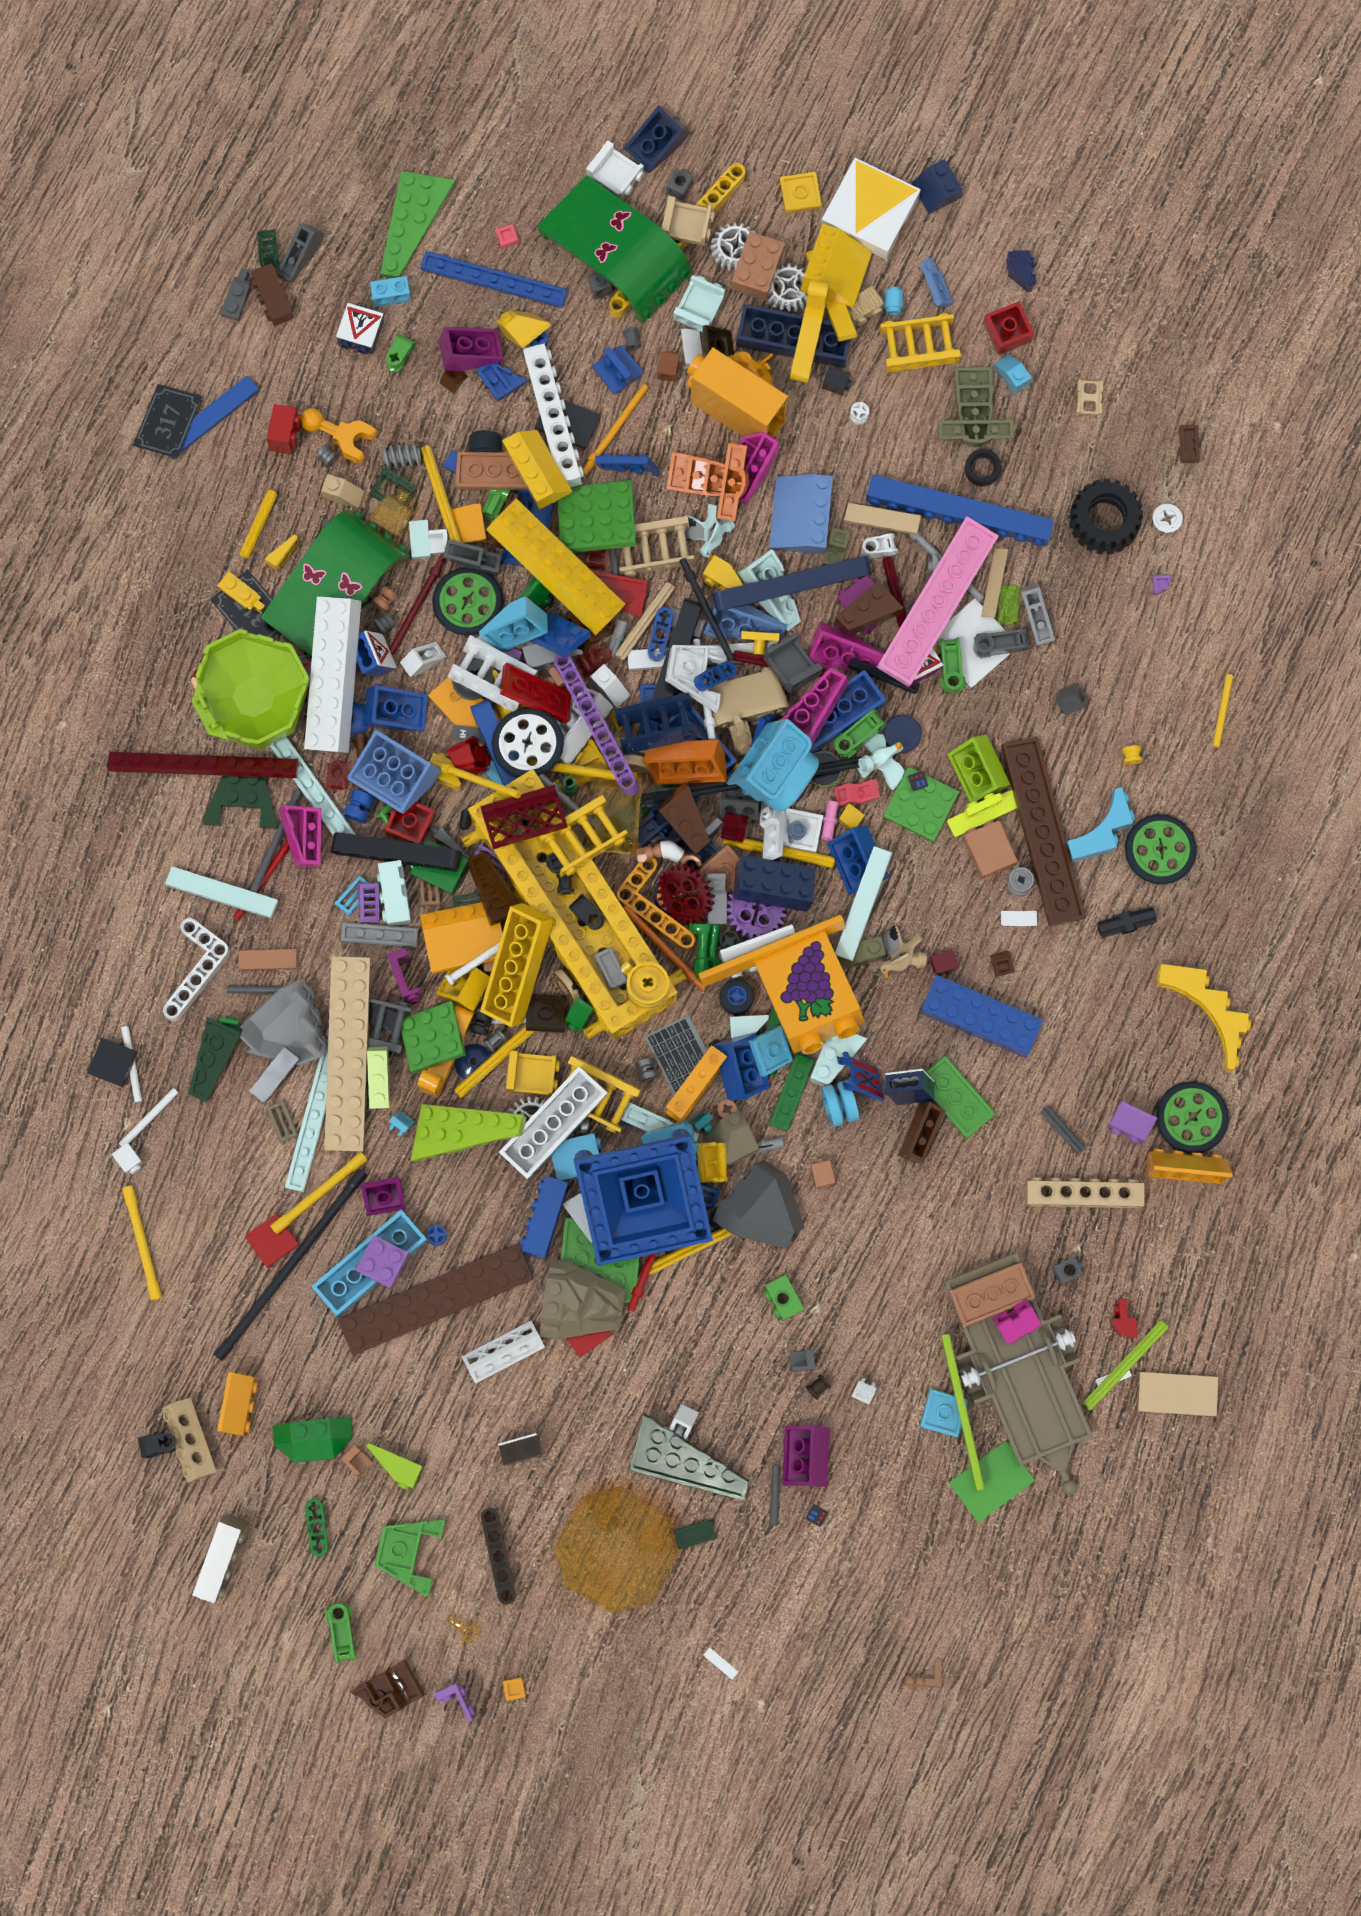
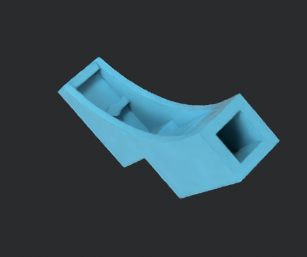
M1122 787L1114 789L1109 813L1097 828L1082 837L1067 841L1072 863L1115 851L1118 839L1116 834L1112 832L1132 826L1135 820L1134 814L1128 808L1129 798L1127 792H1123Z

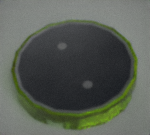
M825 750L817 751L813 754L818 758L819 764L840 760L837 755ZM842 771L815 775L810 780V783L818 788H830L840 780Z

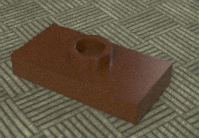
M1180 425V463H1199L1198 425Z

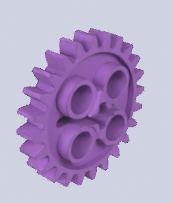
M734 888L731 890L733 894L727 896L730 900L727 901V906L729 907L727 908V913L730 914L727 920L732 921L729 927L735 926V933L741 931V938L746 934L748 935V940H750L753 936L756 938L778 930V926L784 924L780 919H784L786 915L781 912L787 908L766 907L763 904L757 903L756 910L758 912L754 917V926H752L751 921L755 912L752 908L756 903L733 899ZM740 913H745L748 916V921L742 920ZM759 918H765L767 925H762L759 922Z

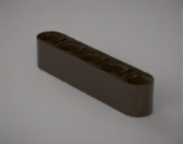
M487 1508L481 1514V1521L497 1596L501 1603L511 1604L516 1599V1591L501 1521L495 1509ZM487 1512H494L496 1515L492 1523L485 1521V1514ZM492 1531H497L500 1535L497 1542L489 1540V1534ZM500 1550L504 1554V1559L501 1562H496L493 1559V1554ZM501 1570H505L508 1573V1579L504 1582L499 1581L497 1578V1574ZM504 1590L512 1592L513 1597L510 1601L502 1599L501 1594Z

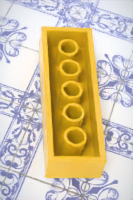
M524 903L510 906L480 1012L510 1027L524 1023L554 920L553 917Z

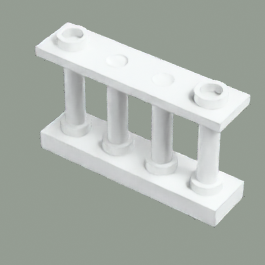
M470 635L463 649L467 653L460 666L453 664L448 678L492 700L507 710H517L518 702L500 694L503 666L505 663H508L534 676L537 670ZM473 657L484 661L477 675L466 671ZM490 666L500 671L494 684L483 680Z

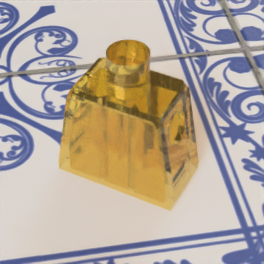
M400 488L396 496L387 494L368 519L398 537L403 536L413 511V507L406 503L410 493Z

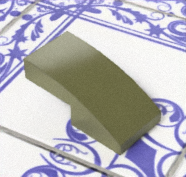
M832 528L822 566L843 561L851 532Z

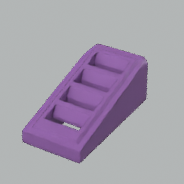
M379 883L358 884L360 923L379 922ZM373 889V893L364 894V890ZM374 897V901H364V898ZM364 905H374V909H364ZM374 912V916L364 917V913Z

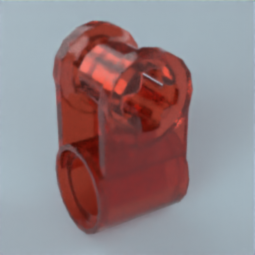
M605 549L588 551L586 566L589 569H602V571H605Z
M594 646L585 654L579 656L574 662L583 671V677L587 678L593 675L603 664L611 660L612 651L606 646ZM600 650H602L603 657L601 659L599 658Z

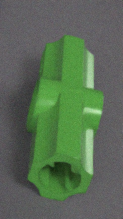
M490 490L489 498L482 510V514L489 519H496L506 503L509 493L513 490Z

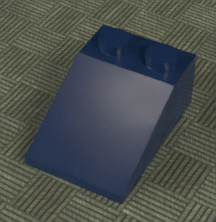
M658 105L625 145L624 149L639 164H643L644 169L650 173L680 147L691 132L667 108Z

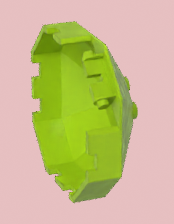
M238 629L206 645L202 662L199 664L196 673L198 683L192 703L209 735L261 750L294 733L309 690L310 679L292 644L278 642L270 637L260 634L255 635L246 630Z

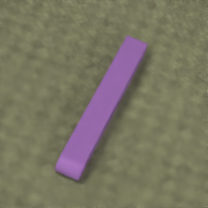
M557 654L554 658V664L620 788L627 796L635 795L639 791V784L569 655L564 658ZM592 706L590 710L585 711L587 707ZM600 721L598 725L593 726L595 722ZM603 737H608L606 740L601 741ZM611 752H616L613 756H609ZM620 767H624L622 771H617ZM632 782L630 786L625 787L627 783Z

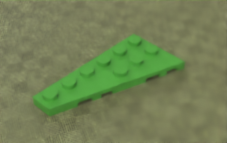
M401 171L380 273L382 277H401L414 251L417 250L421 239L425 236L437 216L438 210L447 199L448 193L454 187L455 180Z

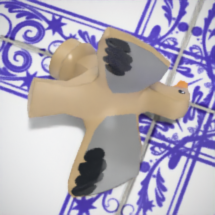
M893 925L887 931L882 942L885 951L892 958L881 962L879 965L885 978H888L890 970L903 971L909 965H915L918 969L925 968L927 962L926 953L921 951L913 953L915 946L922 940L919 932L910 941L903 943L900 931L896 925Z

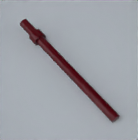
M440 554L436 564L428 572L430 575L389 648L392 655L397 651L435 579L439 578L442 572L441 568L446 561L443 558V554Z

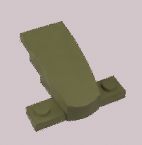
M955 367V397L958 420H939L938 440H961V443L966 446L980 447L987 444L989 440L1014 439V420H992V367Z

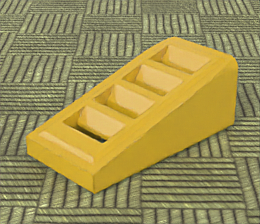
M294 534L264 559L266 564L277 572L280 571L299 545L298 536Z

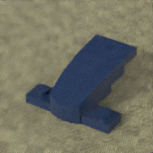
M700 796L693 797L695 803L700 799ZM660 803L655 804L647 815L648 817L630 831V835L642 848L658 835L662 841H673L685 851L684 854L692 852L656 810ZM710 840L707 845L698 851L697 854L701 857L702 864L716 853L718 849ZM687 860L685 862L688 867L694 865V870L700 867L697 866L694 860Z

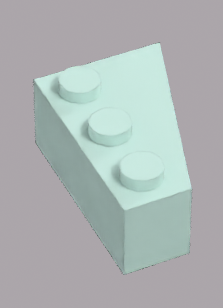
M401 860L378 863L379 873L377 874V881L382 886V892H379L381 904L384 903L385 910L382 911L383 921L387 922L388 926L412 924Z
M855 1034L846 1039H839L838 1036H834L825 1040L810 1082L820 1086L830 1085L846 1067V1065L838 1064L837 1056L843 1057L842 1053L846 1051L853 1058L867 1042V1038Z

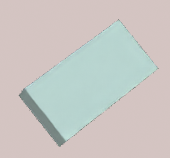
M428 520L409 521L412 559L431 558Z

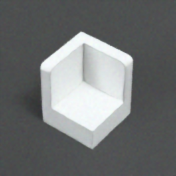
M447 529L429 530L430 554H444L448 539Z

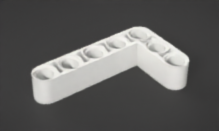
M192 918L182 921L181 931L189 940L206 951V953L163 1007L164 1015L172 1022L179 1021L230 956V949L227 944ZM188 925H195L194 931L186 932ZM203 936H210V941L202 944L201 938ZM219 947L225 948V952L222 955H217L216 950ZM207 962L213 963L211 970L204 969V965ZM200 977L201 983L197 986L192 985L193 979ZM188 992L190 994L189 998L185 1001L180 1000L181 994ZM176 1007L178 1009L177 1014L174 1016L168 1015L169 1009Z

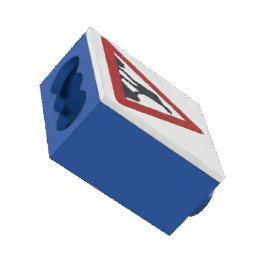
M364 631L359 634L357 662L362 674L381 677L397 668L383 634Z

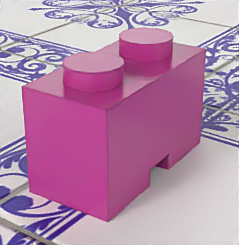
M1026 1299L1013 1306L1014 1310L1008 1314L1004 1311L992 1318L1007 1345L1018 1341L1023 1335L1034 1332L1037 1327L1041 1326L1037 1315Z

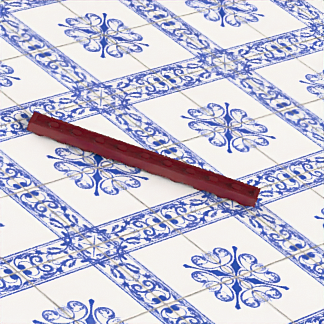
M109 752L107 770L110 772L297 778L299 760L292 758Z

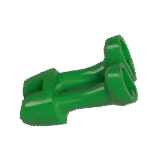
M689 924V931L698 936L697 958L694 959V972L697 978H699V973L721 963V960L716 958L721 925Z

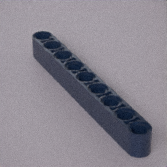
M862 556L712 593L716 612L868 576L872 572L868 556Z

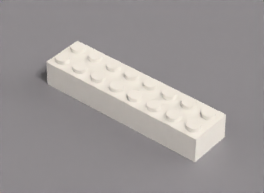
M317 597L304 749L349 753L361 601Z

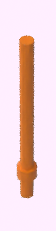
M628 905L623 908L628 917L683 971L689 982L692 981L702 992L708 987L702 986L700 978L695 976L694 969L691 970Z

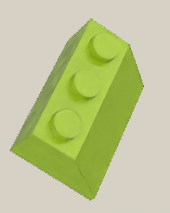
M987 734L973 737L947 754L970 803L982 801L986 795L993 792L997 794L1011 785Z

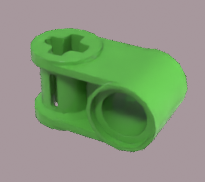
M400 334L395 337L386 356L387 367L391 372L402 370L408 357L412 354L416 342Z

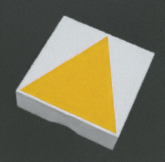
M854 158L822 218L821 226L823 223L840 228L871 250L873 254L887 260L898 239L902 226L908 220L919 200L921 189Z

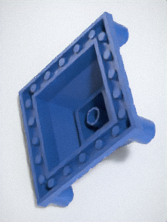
M677 1129L671 1134L669 1139L618 1149L616 1151L593 1155L588 1150H580L575 1154L573 1158L598 1266L713 1241L691 1137L687 1130Z

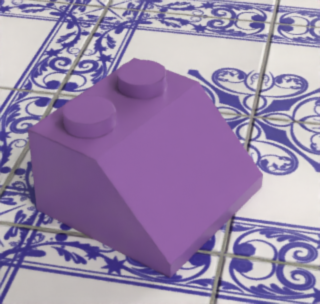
M1121 1101L1113 1113L1108 1128L1115 1135L1121 1136L1123 1134L1129 1137L1128 1140L1132 1143L1139 1144L1140 1142L1143 1144L1157 1117Z

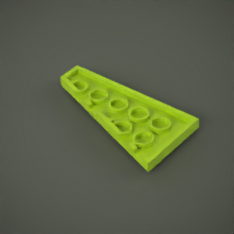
M421 1104L411 1161L418 1162L421 1159L434 1158L437 1155L450 1154L474 1148L477 1145H486L493 1141H502L522 1136L526 1116Z

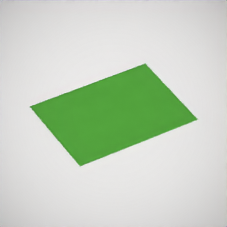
M1007 1441L978 1461L984 1490H975L970 1467L949 1482L978 1523L1035 1481L1024 1465L1019 1466L1014 1452Z

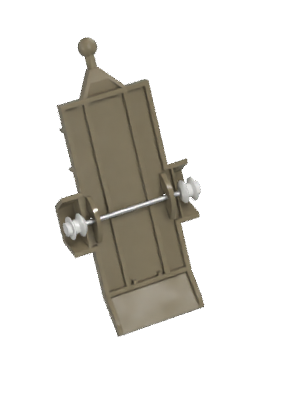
M1017 1252L945 1280L944 1283L947 1291L1021 1261ZM1035 1299L1029 1301V1304L1037 1315L1041 1326L1037 1327L1034 1332L1023 1335L1016 1342L1007 1345L992 1319L999 1314L967 1327H962L971 1351L956 1356V1362L961 1374V1380L970 1398L975 1404L990 1398L992 1399L997 1416L1002 1423L1019 1466L1036 1459L1042 1461L1060 1473L1063 1480L1062 1491L1067 1495L1074 1494L1077 1491V1483L1070 1479L1066 1470L1075 1443L1088 1439L1093 1435L1064 1369L1080 1362V1359L1072 1349L1074 1347L1073 1343L1076 1342L1072 1331L1064 1330L1061 1315L1044 1321ZM952 1302V1305H953V1308H954V1310H955L956 1316H957V1318H958V1320H959V1323H960V1325H961L960 1319H959V1317H958V1314H957L956 1309H955V1307H954V1304H953V1302ZM1011 1308L1009 1310H1006L1007 1314L1013 1311L1014 1309Z

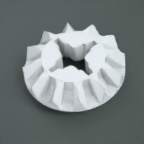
M1172 504L1160 505L1155 509L1152 516L1153 525L1156 526L1158 531H1162L1165 534L1173 533L1180 528L1183 520L1181 511ZM1164 514L1167 517H1173L1170 520V524L1167 521H1162L1165 517Z

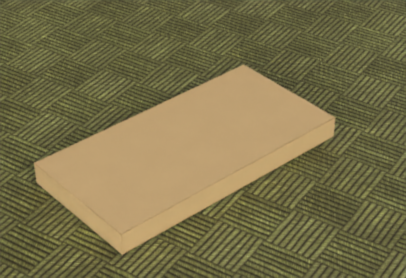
M1139 1372L1137 1412L1217 1416L1218 1377Z

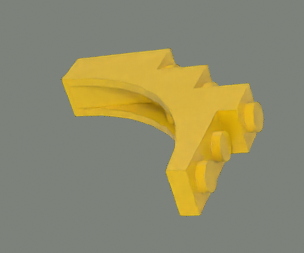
M1161 964L1158 967L1156 986L1171 989L1186 996L1209 1016L1222 1042L1224 1071L1233 1072L1235 1067L1238 1068L1239 1056H1237V1049L1241 1047V1037L1239 1035L1244 1036L1247 1031H1250L1251 1020L1248 1019L1249 1014L1226 1011L1230 1006V998L1227 997L1228 992L1205 989L1209 985V976H1206L1207 970Z

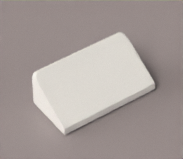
M681 329L685 368H688L697 354L703 356L700 332L694 329Z

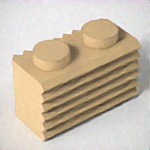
M872 285L858 293L854 308L847 305L846 307L853 325L861 326L872 315L873 317L880 315L883 312L885 303Z

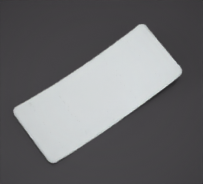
M1001 911V925L1037 926V911Z

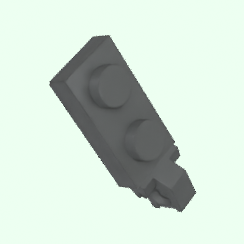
M241 268L238 277L234 276L220 313L221 316L239 321L250 291L251 282L248 281L249 270Z

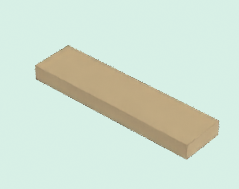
M848 503L844 521L851 524L918 535L922 517L915 514Z

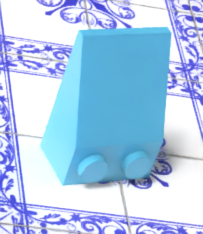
M525 596L509 603L479 631V635L496 649L503 652L548 633L547 614Z

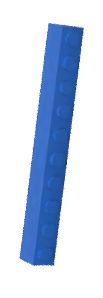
M873 474L866 496V501L871 505H884L890 510L900 509L909 514H920L926 519H940L946 524L956 523L961 526L967 516L996 533L999 537L1006 538L1008 536L1018 542H1032L1033 545L1038 547L1048 545L1054 519Z

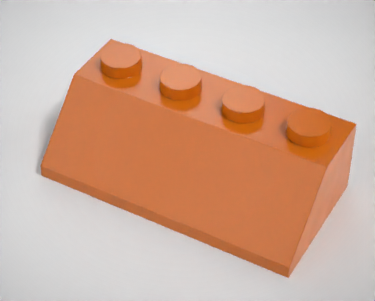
M719 740L685 741L648 749L643 759L656 784L726 782L727 780L725 751Z

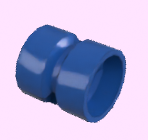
M354 789L349 797L351 803L346 805L343 815L355 822L366 824L370 814L368 810L372 809L375 798L370 794Z

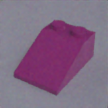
M443 328L439 338L444 371H465L503 361L497 329Z

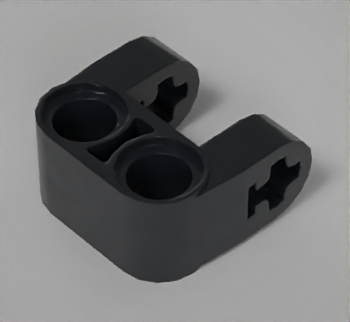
M161 1433L138 1437L141 1458H152L176 1451V1438L173 1434ZM169 1439H172V1443H169V1446L164 1445V1442L167 1443Z

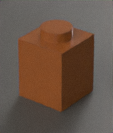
M673 351L661 352L657 379L676 382L679 354Z

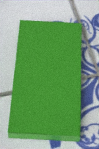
M946 1056L926 1071L934 1080L935 1101L933 1102L945 1110L944 1114L966 1139L996 1115Z

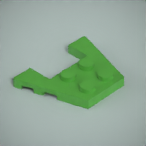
M446 1520L383 1526L374 1566L422 1595L429 1597L433 1579L413 1575L421 1534L442 1538Z

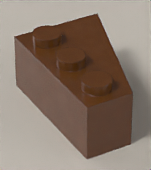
M878 580L840 612L835 618V623L846 636L867 629L869 626L901 615L904 608Z
M684 783L656 807V810L687 847L696 854L710 840L690 788Z

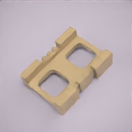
M1079 379L1077 381L1076 393L1078 394L1075 415L1090 414L1101 417L1103 381ZM1095 384L1096 393H1085L1084 385ZM1084 402H1095V411H1084Z

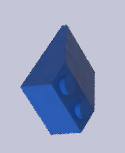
M378 685L369 687L366 691L363 726L424 732L428 694Z

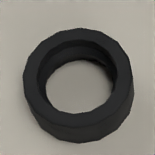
M988 449L973 451L968 456L965 464L967 479L977 486L993 484L1001 470L999 457ZM986 458L993 463L994 471L989 477L983 478L973 473L972 464L976 459Z

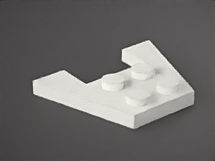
M673 645L670 649L665 681L684 693L689 692L690 697L716 713L719 710L721 694L710 690L699 691L694 685V678L706 671L707 661L718 664L726 661V656L721 646Z

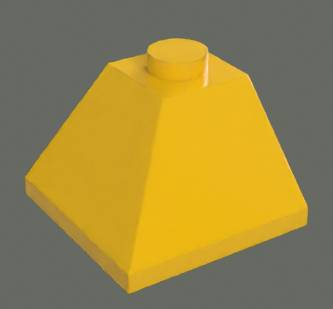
M513 310L503 313L496 321L506 339L522 349L551 326L549 322L534 313Z

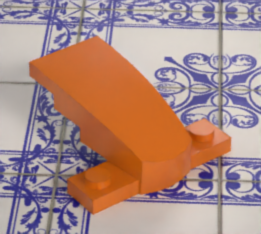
M728 443L725 463L699 456L672 452L667 489L720 496L717 518L736 521L739 497L745 494L749 485V475L747 470L744 469L748 446Z

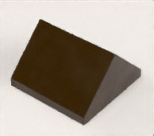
M708 325L702 326L705 357L712 348H715L727 357L734 355L731 331Z

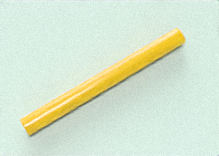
M1226 674L1212 744L1214 748H1220L1233 675Z

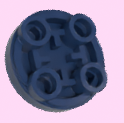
M899 715L887 722L883 734L888 747L900 742L903 750L898 753L907 754L919 745L922 731L919 723L914 718Z

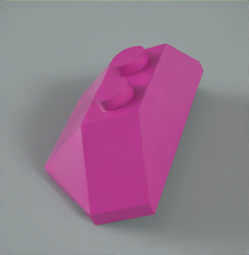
M760 432L745 435L739 442L740 445L748 446L744 469L747 470L749 475V485L745 494L739 497V501L743 504H747L761 487L779 454L780 441L768 433Z

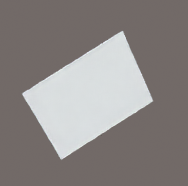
M975 598L948 621L935 643L940 654V638L954 640L956 637H959L963 676H965V682L971 688L1009 655H994L980 659L974 653L973 645L976 634L1005 631L993 617H981L983 606ZM979 643V646L982 649L988 648V645L986 643Z

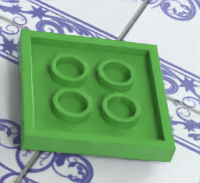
M908 767L883 818L934 843L959 791L925 775L928 786L913 791L908 775L919 771Z
M452 1001L404 1018L401 1031L411 1073L415 1074L466 1055L455 1005Z

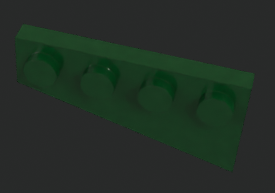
M209 1017L206 1018L202 1042L197 1055V1063L188 1093L206 1103L241 1036L240 1032Z

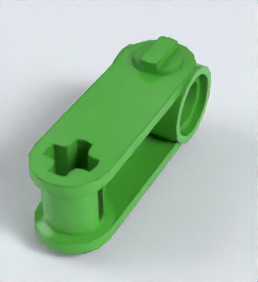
M956 637L954 640L940 638V657L943 663L941 667L942 678H940L941 689L949 694H956L959 691H963V688H966L965 676H963L960 639L959 637ZM954 679L958 685L951 686L948 681Z
M873 709L847 731L834 739L833 745L845 759H849L862 746L886 727L887 722L878 716L876 709ZM844 742L850 743L847 750L841 749Z
M337 1603L327 1606L325 1614L326 1620L330 1624L336 1664L350 1659L356 1661L350 1617H353L351 1605L348 1606V1603ZM336 1608H341L344 1611L343 1618H335L334 1610Z

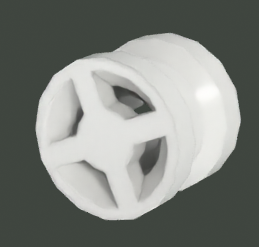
M857 402L851 407L850 418L855 424L865 423L868 419L869 408L865 403Z

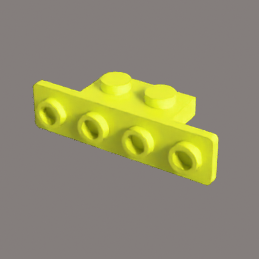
M1010 790L996 795L993 792L983 797L984 800L979 803L974 801L968 804L967 809L963 813L947 821L953 836L958 837L971 828H977L988 821L1017 809L1013 791Z

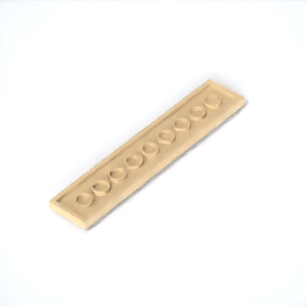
M331 956L324 1150L364 1151L371 958Z

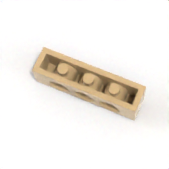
M191 1397L162 1408L163 1418L170 1430L169 1433L173 1434L176 1438V1455L180 1459L183 1467L182 1472L187 1482H193L216 1473ZM185 1437L189 1439L190 1444L186 1442ZM192 1456L195 1457L196 1463L192 1460Z

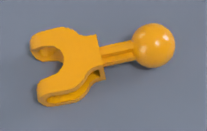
M308 408L300 416L301 426L306 431L316 432L321 430L332 435L333 443L339 445L344 458L358 464L363 463L365 458L363 452L354 446V442L359 438L373 440L377 435L374 427L360 420L347 424L341 421L339 426L324 420L323 414L316 408Z

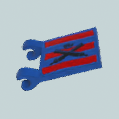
M846 1051L842 1053L843 1057L837 1056L838 1064L849 1065L852 1077L848 1078L849 1082H842L844 1090L857 1091L877 1100H884L876 1067L850 1057Z

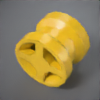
M1134 745L1122 748V753L1125 755L1123 760L1125 765L1143 762L1140 756L1141 746Z

